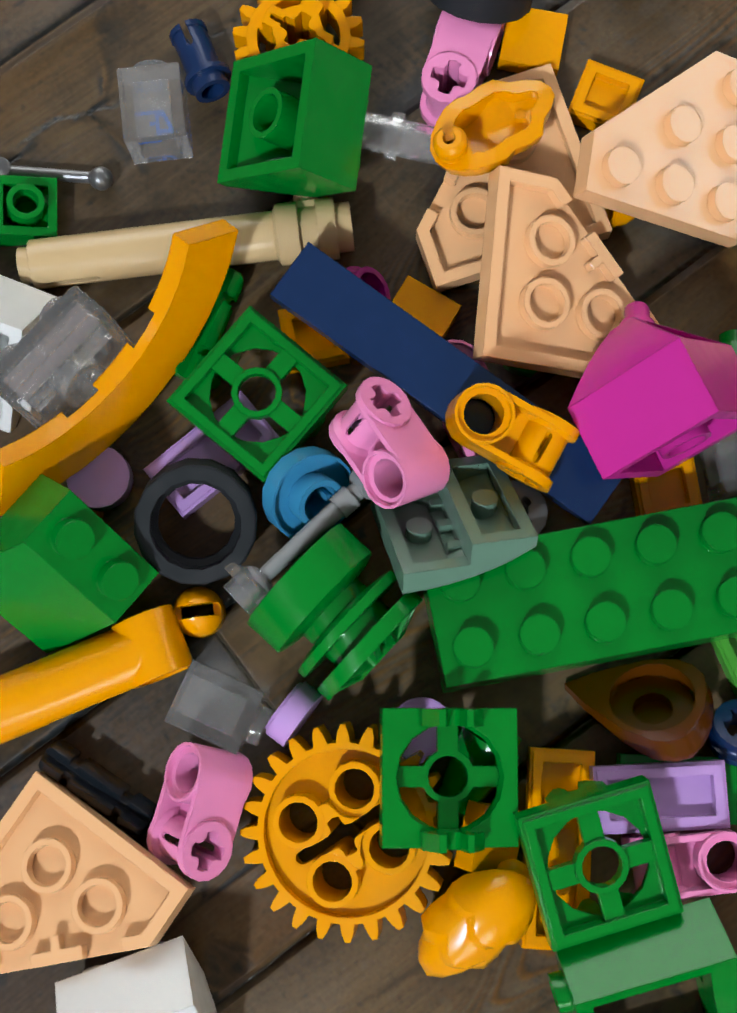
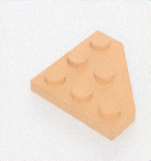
M718 51L713 52L582 137L573 198L727 248L737 245V59Z
M551 63L499 79V81L505 82L539 80L549 85L555 95L540 141L528 150L514 155L506 167L558 178L573 199L568 203V206L587 233L590 234L595 231L601 241L608 239L612 232V227L605 208L573 198L581 143ZM446 171L442 185L416 229V241L432 287L439 293L480 280L489 173L464 177L452 175Z
M501 165L489 173L473 360L581 378L600 344L609 332L619 326L620 322L624 319L625 307L635 300L619 279V276L624 272L595 231L588 234L568 206V203L573 199L558 178ZM650 311V317L655 321L656 324H659V322L656 320V318Z
M35 771L0 821V974L155 946L164 936L196 887L59 782H56L44 772Z

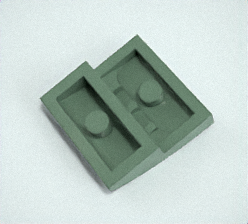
M480 455L449 459V481L444 489L394 509H384L371 500L370 508L402 594L437 588L477 576L497 568L537 546L538 534L508 475L500 470L496 464Z

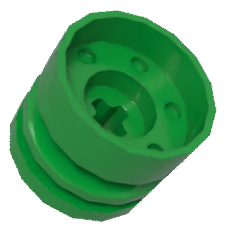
M341 523L331 528L295 562L262 599L247 622L278 653L291 647L305 636L313 646L298 669V672L304 678L309 676L328 658L336 668L317 689L328 701L339 691L360 680L362 681L405 635L416 607L423 601L415 592L404 594L391 608L386 606L381 599L397 581L395 573L391 570L366 587L358 577L369 563L373 553Z

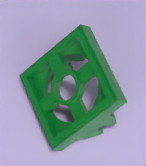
M249 306L166 401L174 410L265 484L270 470L283 456L297 448H303L310 437H315L319 433L326 420L325 416L346 393L348 387L346 383L252 306ZM252 349L270 350L278 353L266 368L253 367L244 370L237 364L242 352ZM294 367L301 373L306 389L304 410L301 416L282 401L283 391L280 383ZM256 376L270 380L276 389L275 399L272 404L260 411L249 410L239 400V390L242 384L249 378ZM221 378H223L232 386L231 396L234 405L218 422L214 417L210 394L211 390L216 389L221 384ZM268 417L288 432L279 438L265 442L244 441L235 437L249 419L261 420Z
M380 708L379 846L382 849L420 848L422 851L440 854L448 853V850L477 853L485 850V848L519 847V833L513 813L518 812L517 708ZM458 726L468 728L484 739L494 754L497 765H472L469 759L458 751ZM436 727V751L428 755L422 765L400 766L401 757L411 741L427 729ZM445 756L458 759L464 766L466 773L465 783L462 788L454 795L449 796L439 795L434 792L428 779L429 769L432 764L440 757ZM399 787H422L426 794L436 801L437 828L427 825L411 813L401 798ZM473 787H497L495 798L485 814L469 825L459 828V801L467 797Z
M639 775L609 785L602 781L583 780L578 782L577 790L553 789L546 796L545 804L513 813L547 942L553 952L684 912L651 784L645 776ZM598 811H607L625 817L639 829L643 839L619 845L613 839L605 837ZM576 818L582 843L576 848L571 861L548 867V855L554 838L567 822ZM602 846L614 849L619 860L616 874L604 883L588 881L582 871L584 857L588 852ZM648 863L642 884L635 893L620 892L619 888L626 881L629 868ZM580 883L588 891L596 893L599 904L587 898L582 900L577 909H575L560 898L556 890Z

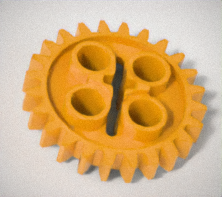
M345 721L340 724L336 740H333L328 729L322 724L313 729V747L298 734L288 740L293 759L280 751L274 752L267 758L270 766L277 774L276 776L265 772H260L254 776L253 784L265 795L264 797H250L244 803L243 808L258 816V821L249 823L240 830V836L258 840V847L243 858L244 863H263L266 871L257 879L254 886L256 889L266 888L271 885L276 887L279 892L270 907L273 911L281 909L289 902L296 907L292 927L297 929L308 916L317 919L316 932L318 939H323L333 924H340L344 942L351 943L356 934L358 924H363L370 938L377 940L382 932L383 917H386L397 930H401L407 921L404 904L420 914L425 910L428 901L420 886L428 890L439 891L444 879L431 865H449L453 853L448 850V853L440 854L422 851L420 848H409L407 855L391 857L380 849L377 842V832L379 830L378 817L367 823L355 839L351 836H345L329 846L321 854L307 862H302L298 857V853L301 850L327 838L341 822L345 825L350 824L380 804V744H378L377 725L371 724L367 727L361 739H355L351 721ZM419 750L406 759L401 757L400 766L419 765L424 753ZM360 769L369 775L374 785V795L371 799L358 800L346 791L344 786L346 770ZM439 772L428 774L431 788L440 779L441 775ZM399 787L401 798L411 813L427 825L437 828L436 801L429 797L422 787ZM292 803H304L315 812L317 817V829L315 832H302L293 825L290 818ZM331 861L344 865L351 875L352 887L342 890L330 886L322 873L323 863Z

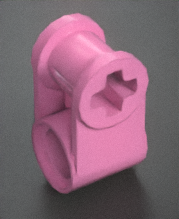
M442 10L421 76L423 92L420 100V112L422 119L429 127L434 129L442 111L453 100L467 95L484 83L495 62L505 23H477L457 18Z
M369 377L365 379L355 393L356 401L349 410L339 412L332 419L329 425V437L333 445L343 454L362 482L368 497L376 505L384 509H394L444 489L449 481V459L443 447L433 438L411 407L407 395L399 386L382 377ZM389 405L392 407L390 413L386 410ZM352 427L354 429L353 432L348 434V429Z
M183 742L178 745L167 761L162 790L153 819L147 830L146 843L148 851L166 865L178 864L184 875L196 881H209L218 876L226 868L231 858L233 841L244 803L252 788L253 771L249 759L241 753L192 742ZM167 833L179 839V842L174 844L166 840L164 835ZM206 841L214 846V850L206 849L200 846L199 843Z
M728 828L663 832L682 902L690 898L737 892L736 832ZM640 833L621 835L622 845L643 839ZM721 841H730L735 851V860L732 866L726 872L711 874L707 866V855L710 848ZM648 863L632 867L635 889L630 891V893L634 894L641 886Z

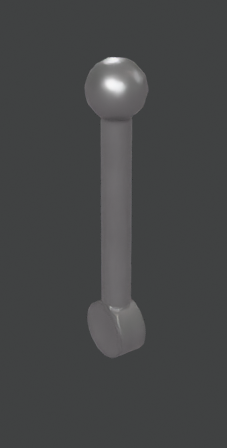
M0 157V175L57 178V181L91 184L93 188L100 191L107 190L113 183L111 171L103 166L95 167L91 171L11 165L6 158Z

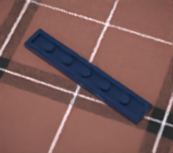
M310 242L305 245L270 293L271 299L376 375L388 379L399 386L408 398L445 424V414L449 403L456 395L477 383H491L500 386L527 403L537 406ZM470 399L466 403L464 420L467 426L476 433L488 434L495 422L491 406L480 399ZM579 436L575 443H567L549 478L552 480L553 485L549 492H539L586 525L591 524L622 479L603 480L583 439Z

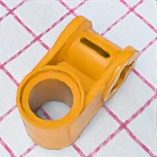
M477 383L456 395L449 403L445 414L446 428L456 442L493 462L500 470L516 480L545 493H548L553 485L549 476L567 443H575L580 435V431L561 417L540 407L533 406L500 386L491 383ZM470 399H480L491 406L495 422L488 434L476 433L467 426L464 420V409Z

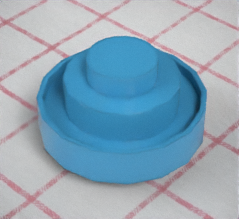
M315 446L297 448L283 456L270 470L262 489V507L268 521L291 539L330 503L329 499L339 489L350 485V468L329 450ZM342 517L334 526L341 523L345 517Z

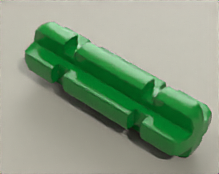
M228 268L220 293L204 327L185 359L177 365L174 375L179 379L185 380L222 338L233 311L231 310L232 306L230 303L237 302L244 285L242 274L236 270Z

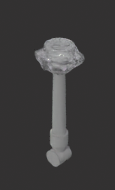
M354 470L349 476L350 485L339 489L329 499L330 503L297 532L260 569L256 566H241L236 563H230L224 568L233 578L223 587L248 615L253 613L262 599L273 588L271 580L323 536L342 517L347 518L360 506L359 502L363 498L371 500Z

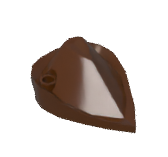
M678 659L643 660L594 672L564 683L565 690L574 700L619 740L655 760L679 762L693 758L703 747L712 729L714 703L711 689L705 682L704 674L694 665Z

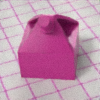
M634 301L625 307L624 319L620 322L619 326L609 332L596 350L567 408L602 479L659 477L737 432V355L731 345L656 324L650 317L648 305L644 302Z

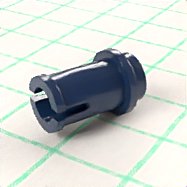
M187 19L185 23L193 43L186 39L180 24H177L169 35L170 41L175 47L186 73L184 80L185 88L190 95L196 96L199 102L210 103L224 97L230 89V68L225 62L219 60L208 35L206 24L200 19Z

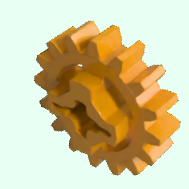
M257 0V8L248 5L240 7L239 11L243 26L233 27L232 33L235 47L239 48L234 51L236 61L261 54L259 51L260 42L266 45V51L268 52L313 38H318L360 60H364L365 40L360 39L363 36V21L361 16H351L352 0ZM328 23L338 35L339 46L334 44V35L326 32L325 27Z

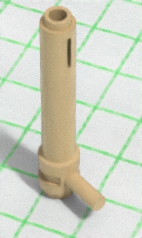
M293 195V202L274 204L272 211L28 240L26 247H18L16 249V265L21 282L23 284H33L36 289L162 275L173 233L221 219L226 220L239 230L229 266L279 261L282 266L292 265L308 242L333 260H339L340 253L355 251L349 201L334 203L333 197L313 198Z

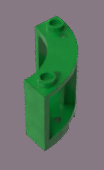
M710 897L684 904V912L555 951L559 970L549 972L547 976L558 1012L594 1013V1007L695 978L704 1013H737V955Z

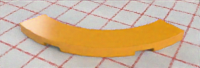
M221 219L173 233L162 277L148 306V309L154 315L135 347L133 348L126 343L112 363L92 384L98 391L68 418L61 412L33 432L0 448V516L5 514L41 473L61 484L83 469L111 446L156 399L176 373L177 365L185 359L193 347L212 311L232 259L239 231L226 220Z

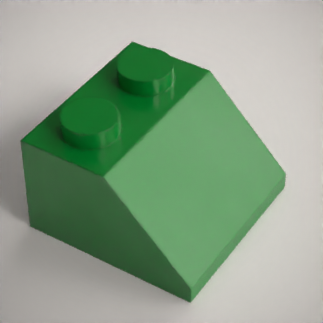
M318 38L234 61L217 183L227 187L313 198L356 191L366 110L369 102L368 95L372 65Z
M42 473L0 518V615L45 653H50L116 623L159 574L70 489Z

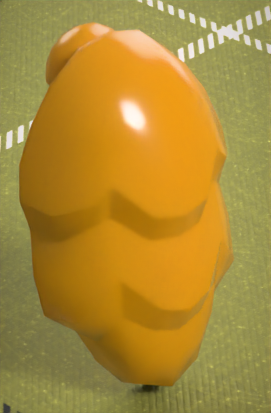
M490 80L476 87L467 95L453 100L442 111L431 134L430 152L435 162L448 173L464 177L490 173L500 165L507 166L514 155L528 150L542 138L544 124L549 118L555 98L552 88L539 80H519L513 82Z
M507 859L498 863L497 869L465 874L452 882L447 891L429 905L421 915L423 932L418 943V960L427 976L444 978L462 973L468 969H484L499 956L506 946L519 942L532 922L536 905V897L527 865L516 859Z

